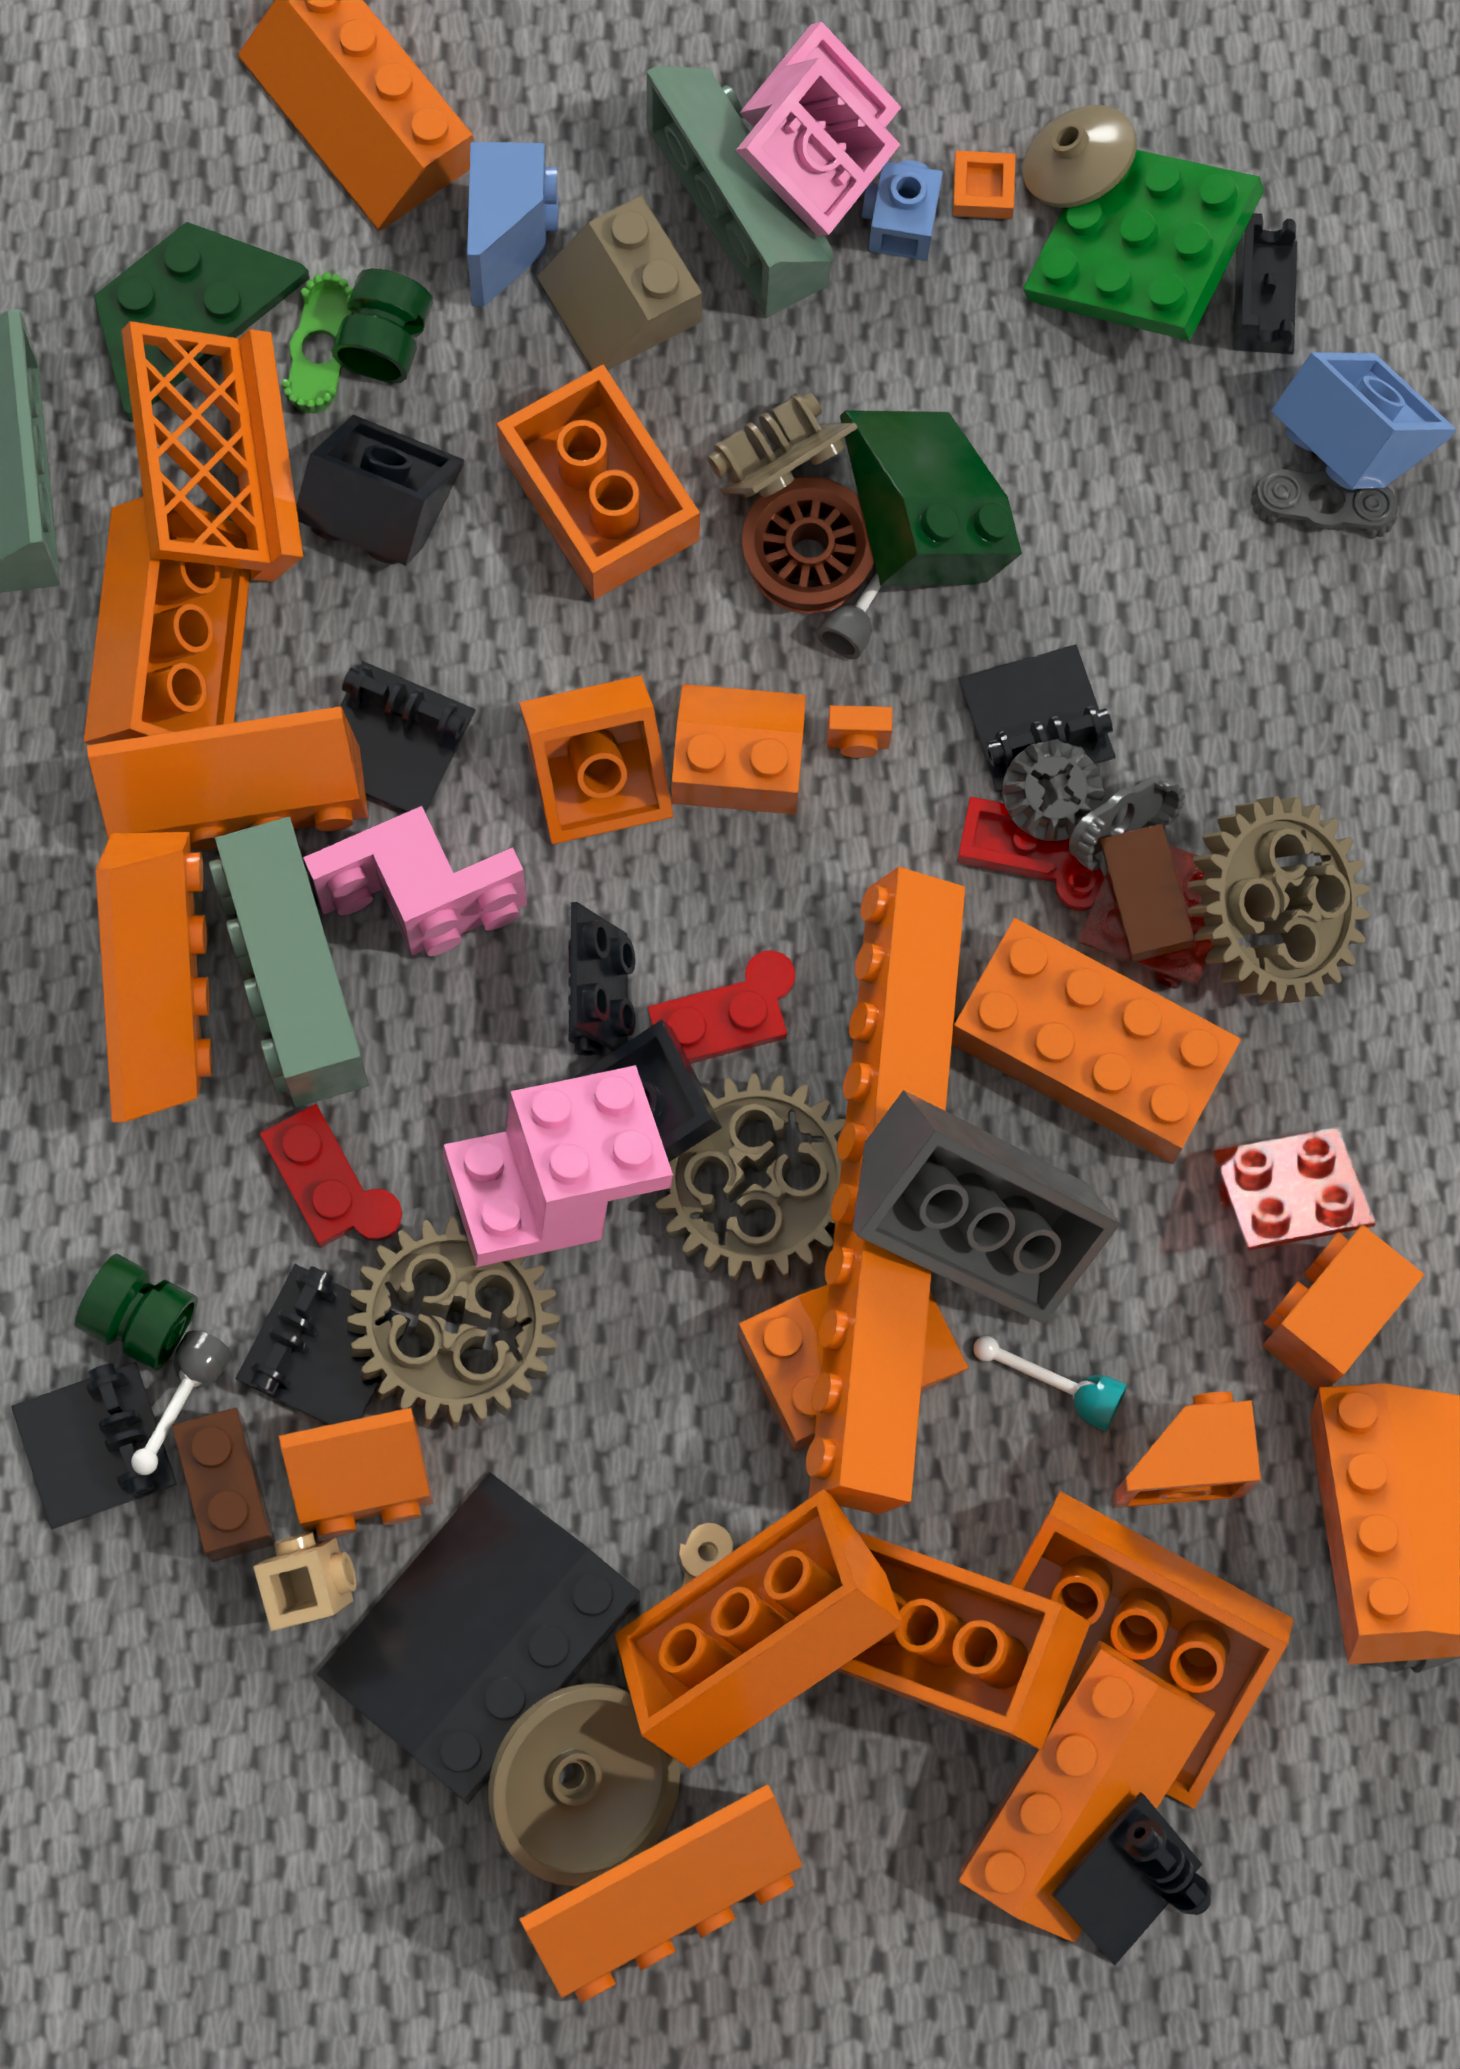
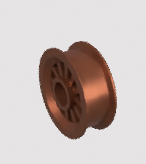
M821 477L794 478L789 485L765 498L760 496L751 507L744 522L742 550L756 586L771 602L792 612L814 614L839 607L858 591L875 563L859 496L846 486ZM811 512L810 517L803 518L801 513ZM819 514L828 516L824 521L818 519ZM788 517L791 524L785 521L784 518ZM839 525H841V526L843 527V528H841V529L836 530V528H837ZM810 539L819 542L825 551L817 557L808 558L798 554L793 546L801 540ZM782 569L778 575L774 572ZM827 574L830 577H832L835 581L830 583ZM795 576L800 578L799 586L790 583ZM814 579L817 587H808V580Z

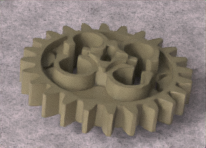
M1279 796L1238 804L1235 806L1236 814L1220 816L1217 819L1221 832L1204 834L1203 840L1211 854L1193 857V863L1204 872L1203 880L1188 882L1189 889L1201 894L1202 902L1189 908L1188 913L1195 917H1203L1205 926L1194 935L1195 941L1211 940L1213 947L1205 958L1206 963L1225 962L1220 980L1223 983L1239 982V995L1241 996L1258 995L1260 1003L1302 1002L1305 997L1321 996L1324 994V985L1339 984L1342 981L1338 967L1353 966L1356 963L1353 954L1347 946L1349 944L1364 943L1366 939L1354 927L1356 920L1370 918V912L1357 906V897L1369 892V886L1355 883L1353 876L1364 866L1363 860L1348 861L1346 853L1351 848L1354 842L1351 837L1334 839L1339 821L1336 818L1320 820V806L1317 804L1301 806V801L1298 797L1280 799ZM1312 853L1314 856H1320L1322 862H1316L1315 866L1306 867L1304 864L1280 867L1276 862V858ZM1255 934L1256 936L1281 934L1284 943L1245 947V945H1239L1236 939L1244 938V935Z
M751 1073L747 1091L738 1092L730 1077L725 1078V1097L718 1100L711 1092L703 1088L722 1128L669 1162L673 1173L671 1188L663 1189V1191H670L671 1194L655 1203L659 1214H678L666 1227L669 1236L674 1238L689 1233L690 1235L682 1248L685 1256L690 1258L705 1249L707 1251L704 1259L706 1271L712 1273L723 1260L727 1261L729 1277L734 1282H737L745 1266L752 1267L758 1284H764L767 1268L776 1265L782 1277L788 1280L791 1277L790 1260L798 1258L811 1270L815 1267L810 1251L811 1248L818 1245L828 1252H831L834 1242L828 1231L830 1228L835 1229L836 1223L831 1217V1204L840 1182L842 1160L837 1156V1141L845 1126V1119L835 1120L826 1124L825 1120L832 1109L830 1101L824 1099L810 1108L807 1106L810 1097L809 1087L803 1084L790 1097L786 1095L784 1077L780 1075L774 1080L770 1091L762 1090L756 1073ZM794 1112L795 1123L798 1124L801 1135L811 1136L812 1139H824L823 1142H813L811 1145L810 1142H802L798 1146L801 1163L812 1164L819 1169L820 1177L817 1183L810 1189L802 1191L789 1187L785 1182L786 1175L792 1168L789 1157L783 1153L771 1164V1161L778 1155L775 1144L769 1140L759 1147L744 1145L739 1140L740 1132L744 1126L753 1121H764L773 1127L777 1140L782 1141L788 1135L786 1125H789V1114ZM711 1166L721 1167L729 1173V1178L722 1190L726 1199L732 1203L748 1185L744 1172L751 1167L754 1171L760 1173L768 1167L766 1172L770 1184L764 1189L756 1183L751 1185L736 1203L740 1213L744 1216L758 1209L768 1210L773 1213L776 1220L772 1230L765 1236L750 1237L742 1232L737 1217H730L726 1223L728 1232L725 1233V1244L721 1246L719 1233H716L713 1222L704 1221L703 1218H691L692 1215L704 1214V1212L705 1214L715 1213L717 1209V1203L713 1194L702 1193L695 1188V1180L699 1172Z
M455 1217L449 1218L445 1234L441 1235L436 1234L428 1220L423 1221L420 1240L416 1242L404 1230L398 1231L396 1243L399 1252L396 1254L381 1245L376 1248L375 1258L382 1270L362 1266L359 1279L370 1290H352L349 1303L364 1312L348 1317L347 1330L365 1334V1336L351 1343L350 1354L353 1357L370 1356L371 1358L361 1369L360 1377L362 1381L381 1376L383 1382L378 1390L377 1399L381 1402L398 1393L402 1396L399 1410L413 1409L415 1405L424 1407L423 1421L424 1426L430 1427L438 1411L447 1412L451 1430H457L462 1412L470 1411L478 1426H483L487 1417V1406L490 1404L505 1417L510 1413L512 1407L509 1392L526 1401L531 1396L533 1389L525 1375L544 1379L548 1366L536 1355H554L557 1347V1341L542 1334L557 1329L560 1322L559 1315L542 1311V1309L554 1302L556 1297L555 1289L536 1290L535 1287L542 1280L546 1270L545 1267L541 1265L525 1270L522 1265L526 1257L476 1267L467 1235L460 1234ZM425 1272L434 1273L445 1281L447 1289L442 1294L436 1296L424 1295L415 1333L423 1336L429 1342L431 1351L425 1356L410 1358L404 1355L396 1344V1340L404 1334L407 1320L402 1314L392 1317L391 1323L386 1321L379 1326L375 1324L382 1320L392 1307L389 1299L390 1293L385 1285H390L394 1293H398L399 1302L406 1306L413 1302L415 1288L412 1280L417 1275ZM488 1287L498 1288L508 1296L510 1306L502 1313L499 1322L500 1327L506 1331L512 1329L515 1323L519 1325L526 1320L531 1321V1323L522 1327V1332L515 1337L516 1352L521 1361H517L513 1353L509 1352V1345L504 1340L495 1342L491 1354L494 1368L484 1374H474L462 1365L460 1355L471 1349L482 1350L492 1312L483 1309L478 1304L475 1295L480 1290ZM449 1311L462 1314L458 1333L445 1331Z

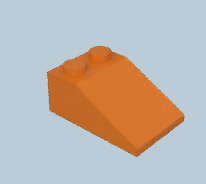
M829 1284L791 1298L740 1322L738 1325L737 1337L793 1452L811 1445L815 1437L817 1411L814 1410L812 1405V1394L815 1383L821 1375L823 1347L819 1344L818 1333L821 1320L827 1312ZM931 1291L929 1294L921 1392L969 1369Z

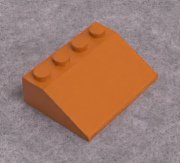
M1387 1383L1319 1387L1310 1415V1426L1347 1664L1460 1657V1395Z
M1059 1491L1009 1585L1061 1603L1091 1622L1060 1704L1101 1640L1215 1712L1211 1722L1166 1793L1195 1809L1285 1651L1294 1618Z
M767 1784L520 1918V1921L561 1998H565L575 1992L580 2004L615 1986L616 1982L611 1972L635 1959L640 1971L675 1953L676 1949L671 1939L694 1926L700 1938L735 1920L736 1917L731 1906L754 1894L759 1904L763 1905L794 1888L796 1885L790 1874L799 1870L802 1867V1863L776 1798Z

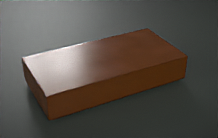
M1163 824L1101 838V849L1132 962L1195 947L1194 934Z

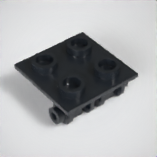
M1077 644L958 679L997 793L1003 791V781L1010 763L1031 744L1058 739L1063 743L1082 747L1085 754L1094 764L1115 759L1116 756L1108 733L1113 732L1111 717L1106 708L1099 710ZM1064 769L1061 774L1067 773L1069 771ZM1041 776L1040 778H1037V779H1038V780H1043V779H1045V778H1043V777Z
M362 661L358 670L350 668L344 678L342 691L346 692V695L340 706L360 746L365 793L367 796L404 812H409L422 806L426 813L476 710Z
M571 902V940L568 941L569 973L571 974L568 978V986L571 987L568 1004L571 1006V1009L569 1010L568 1041L574 1043L575 1054L591 1056L600 1053V1044L612 1051L627 1043L628 1036L633 1035L635 1031V1011L631 1001L628 999V975L632 974L635 969V951L631 940L628 938V933L582 904Z
M294 1264L235 1379L328 1425L360 1419L382 1379L379 1376L371 1380L362 1381L360 1377L361 1369L371 1358L370 1356L353 1357L350 1354L351 1343L365 1336V1334L348 1331L347 1319L351 1315L363 1313L364 1311L355 1308L349 1303L352 1291L332 1282L333 1277L330 1274L313 1266H310L309 1270ZM390 1309L385 1314V1317L375 1324L379 1326L386 1321L391 1323V1318L399 1315V1313ZM405 1317L407 1320L405 1331L411 1322V1319ZM403 1335L396 1340L397 1347Z
M136 1362L116 1369L113 1363L98 1366L88 1372L90 1378L11 1406L52 1530L177 1485L164 1443H162L156 1454L158 1466L153 1473L141 1475L135 1472L132 1467V1456L136 1451L146 1447L157 1427V1422Z
M1141 1792L1113 1821L1107 1831L1051 1893L1053 1898L1114 1965L1119 1962L1168 1904L1181 1913L1200 1915L1209 1908L1211 1903V1887L1202 1876L1196 1873L1203 1864Z

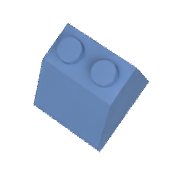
M470 142L467 259L472 306L484 307L546 253L547 232H558L557 167H546L545 143Z
M1311 352L1271 410L1287 426L1285 433L1288 438L1299 447L1313 451L1328 465L1325 469L1328 476L1334 482L1349 490L1385 488L1448 441L1457 430L1375 353Z

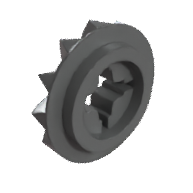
M1058 739L1031 744L1020 752L1010 763L1003 781L1004 804L1011 819L1025 833L1046 841L1070 839L1080 820L1089 812L1101 806L1105 794L1100 777V766L1092 762L1082 747L1072 746ZM1064 769L1068 770L1069 773L1065 777L1067 781L1064 785V790L1070 795L1072 801L1066 802L1058 798L1052 805H1048L1043 812L1040 811L1039 807L1043 803L1041 798L1045 793V789L1038 783L1039 780L1037 778L1042 776L1047 780H1051L1057 774H1061Z

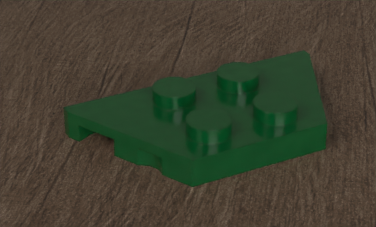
M185 222L96 293L94 299L125 416L133 422L121 329L129 321L237 338L309 280L308 269L296 261ZM144 344L145 358L165 377L176 365L158 346ZM198 353L193 359L202 366L214 355ZM180 371L169 383L175 388L187 376ZM158 395L151 400L152 405L161 399Z

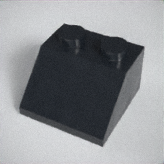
M353 414L310 453L296 504L298 522L310 526L316 535L324 539L333 541L344 540L366 549L372 558L388 564L400 563L406 566L424 547L465 460Z

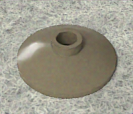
M1103 105L1083 106L1058 116L1036 135L1027 149L1022 167L1026 187L1036 200L1056 208L1077 207L1100 198L1122 180L1133 163L1137 150V137L1134 127L1122 112Z

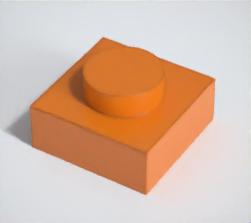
M956 150L953 170L952 216L1012 219L1014 211L1016 153Z
M830 705L827 721V748H840L842 755L851 758H868L875 756L878 753V749H889L892 735L893 707Z

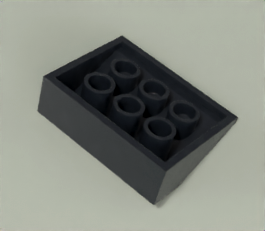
M490 1472L320 1669L317 1675L468 1805L490 1779L497 1751L513 1724L532 1705L542 1698L566 1688L639 1602L640 1591L582 1542Z

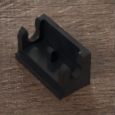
M1253 213L1236 247L1234 351L1294 353L1297 241H1295L1296 223L1293 219H1286L1283 222V228L1280 230L1267 231L1263 230L1262 214Z

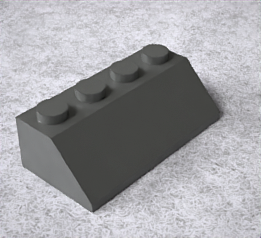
M905 1090L901 1092L865 1141L852 1228L856 1235L1044 1325L1121 1224L1086 1182Z

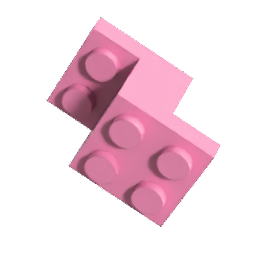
M822 21L817 22L807 28L740 111V114L753 126V129L735 151L818 237L829 235L901 145L886 129V126L902 107Z
M422 806L303 857L313 894L323 915L337 910L339 915L357 912L372 902L373 897L371 894L382 890L411 955L424 950L428 956L445 953L461 943L462 938L460 934L484 925L487 931L502 928L516 920L520 916L518 909L527 905L524 870L513 847L453 873Z
M636 1065L511 1091L506 1132L444 1144L443 1148L444 1164L476 1267L602 1240L608 1201L671 1188L673 1173Z

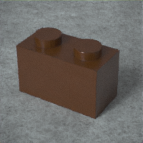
M237 1407L172 1425L206 1556L212 1562L274 1545L276 1541L245 1421Z

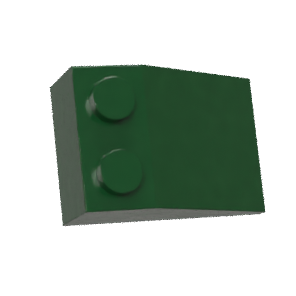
M845 410L840 415L841 423L855 422L858 427L844 437L880 586L975 585L985 583L1022 554L1008 496L949 412Z

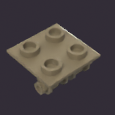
M810 392L802 397L795 393L788 400L770 410L774 419L768 413H764L759 417L760 424L775 450H771L761 431L755 424L750 422L744 426L745 433L743 430H739L725 440L715 444V452L709 455L707 460L719 478L727 474L731 480L719 488L723 494H743L745 498L760 493L762 498H765L789 485L794 480L790 471L809 460H811L813 465H817L845 448V444L841 438L857 429V425L855 422L819 425L815 417L822 414V409L817 399Z

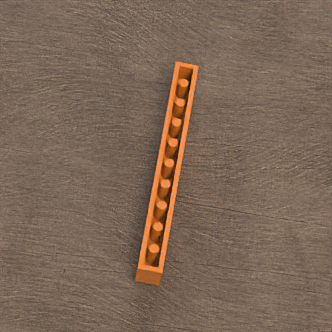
M899 866L869 886L863 896L860 909L861 918L865 921L863 946L855 962V976L859 980L857 1005L852 1012L849 1022V1035L854 1039L852 1060L843 1082V1095L848 1101L845 1126L839 1135L837 1143V1156L842 1162L839 1187L833 1196L831 1204V1217L836 1223L833 1249L825 1265V1280L829 1284L827 1312L821 1320L818 1333L819 1344L823 1347L821 1375L815 1383L812 1394V1405L814 1410L817 1411L815 1437L806 1456V1471L811 1476L809 1499L825 1489L832 1495L839 1506L878 1515L911 1502L931 1271L858 1237L852 1228L865 1141L901 1092L905 1090L946 1111L965 886Z

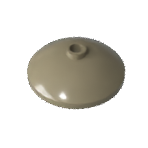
M580 1684L566 1687L542 1698L520 1716L504 1737L495 1756L489 1780L488 1801L492 1824L504 1849L520 1866L531 1874L554 1884L581 1886L656 1845L668 1826L675 1809L680 1786V1763L641 1735L630 1692L605 1684ZM573 1763L574 1773L572 1777L567 1781L560 1782L562 1769L567 1764Z

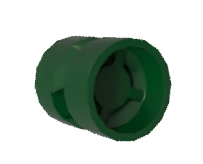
M371 268L362 270L357 276L348 302V306L355 314L348 315L341 321L331 349L332 357L338 364L352 373L390 384L402 383L408 376L417 350V343L413 337H418L423 333L433 304L432 295L421 284L402 274L385 269Z
M116 1253L103 1264L88 1287L75 1318V1327L106 1345H110L117 1340L122 1341L123 1353L154 1371H158L170 1359L191 1323L197 1308L198 1298L196 1295L166 1279L156 1285L152 1284L150 1272L147 1269Z

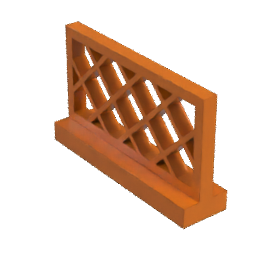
M129 321L121 329L151 558L250 569L252 580L274 582L303 558V550L272 333L249 329L239 339ZM144 344L158 346L176 365L165 377L145 358ZM198 353L221 356L224 381L220 385L193 359ZM180 371L207 397L197 409L169 383ZM156 395L184 421L172 434L153 415L151 400ZM212 403L230 420L232 436L228 441L201 415ZM188 427L215 453L204 466L177 440ZM164 452L191 477L180 490L161 473L159 457ZM220 459L238 477L239 494L235 498L209 472ZM196 484L222 509V512L212 522L185 497ZM172 509L199 535L193 542L170 540L167 514ZM228 516L245 532L247 549L235 548L216 529Z

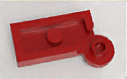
M970 796L956 863L1055 882V892L1059 901L1065 907L1074 911H1086L1094 908L1101 901L1106 889V879L1100 868L1091 871L1084 867L1076 857L1071 855L1069 852L1070 839L1046 841L1035 838L1025 833L1014 823L1004 803Z
M774 950L762 951L754 955L748 962L745 970V981L648 1006L651 1026L663 1020L673 1028L690 1064L787 1039V1031L778 1000L785 998L792 990L795 982V968L791 960L783 953Z
M317 1103L259 1133L320 1248L346 1235V1232L355 1229L360 1236L370 1241L388 1239L398 1231L402 1224L403 1216L398 1199L385 1189L373 1188L367 1191L363 1190Z

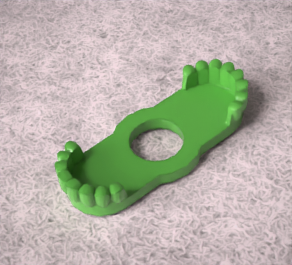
M325 272L322 276L317 274L314 276L313 281L308 280L306 288L301 290L302 297L304 298V307L300 326L294 332L290 341L292 365L289 379L283 380L282 385L284 394L289 399L291 405L305 413H319L326 410L333 403L337 395L340 372L343 366L338 364L334 358L326 363L309 361L303 354V345L306 339L316 333H325L335 339L341 321L346 316L353 314V310L348 306L353 288L348 285L346 279H341L338 274H333L332 276L329 272Z

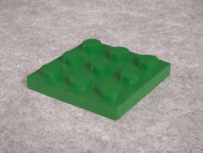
M1136 150L1131 167L1113 189L1087 204L1063 208L1023 287L1027 299L1043 306L1190 341L1264 193L1260 177Z

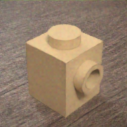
M307 1532L279 1540L274 1543L276 1553L253 1566L271 1631L333 1616L354 1601L351 1592L356 1589L355 1569L348 1553H340L336 1537L315 1542L313 1532Z

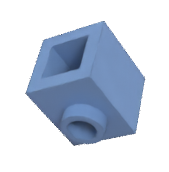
M912 160L900 161L898 163L886 162L881 170L879 184L871 182L865 192L861 218L872 220L868 251L928 261L943 171L930 169L925 164Z

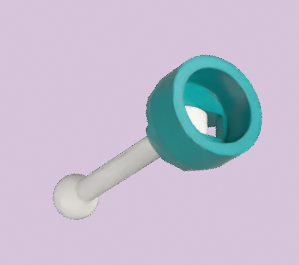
M990 1336L980 1337L976 1340L973 1347L975 1356L981 1361L989 1362L996 1360L1073 1395L1074 1408L1079 1417L1089 1425L1105 1432L1108 1431L1128 1386L1112 1377L1098 1374L1086 1377L1078 1384L999 1348L998 1342Z

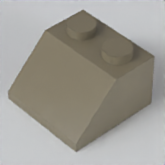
M642 195L589 221L537 275L539 284L591 370L604 364L607 370H610L701 322L702 292Z

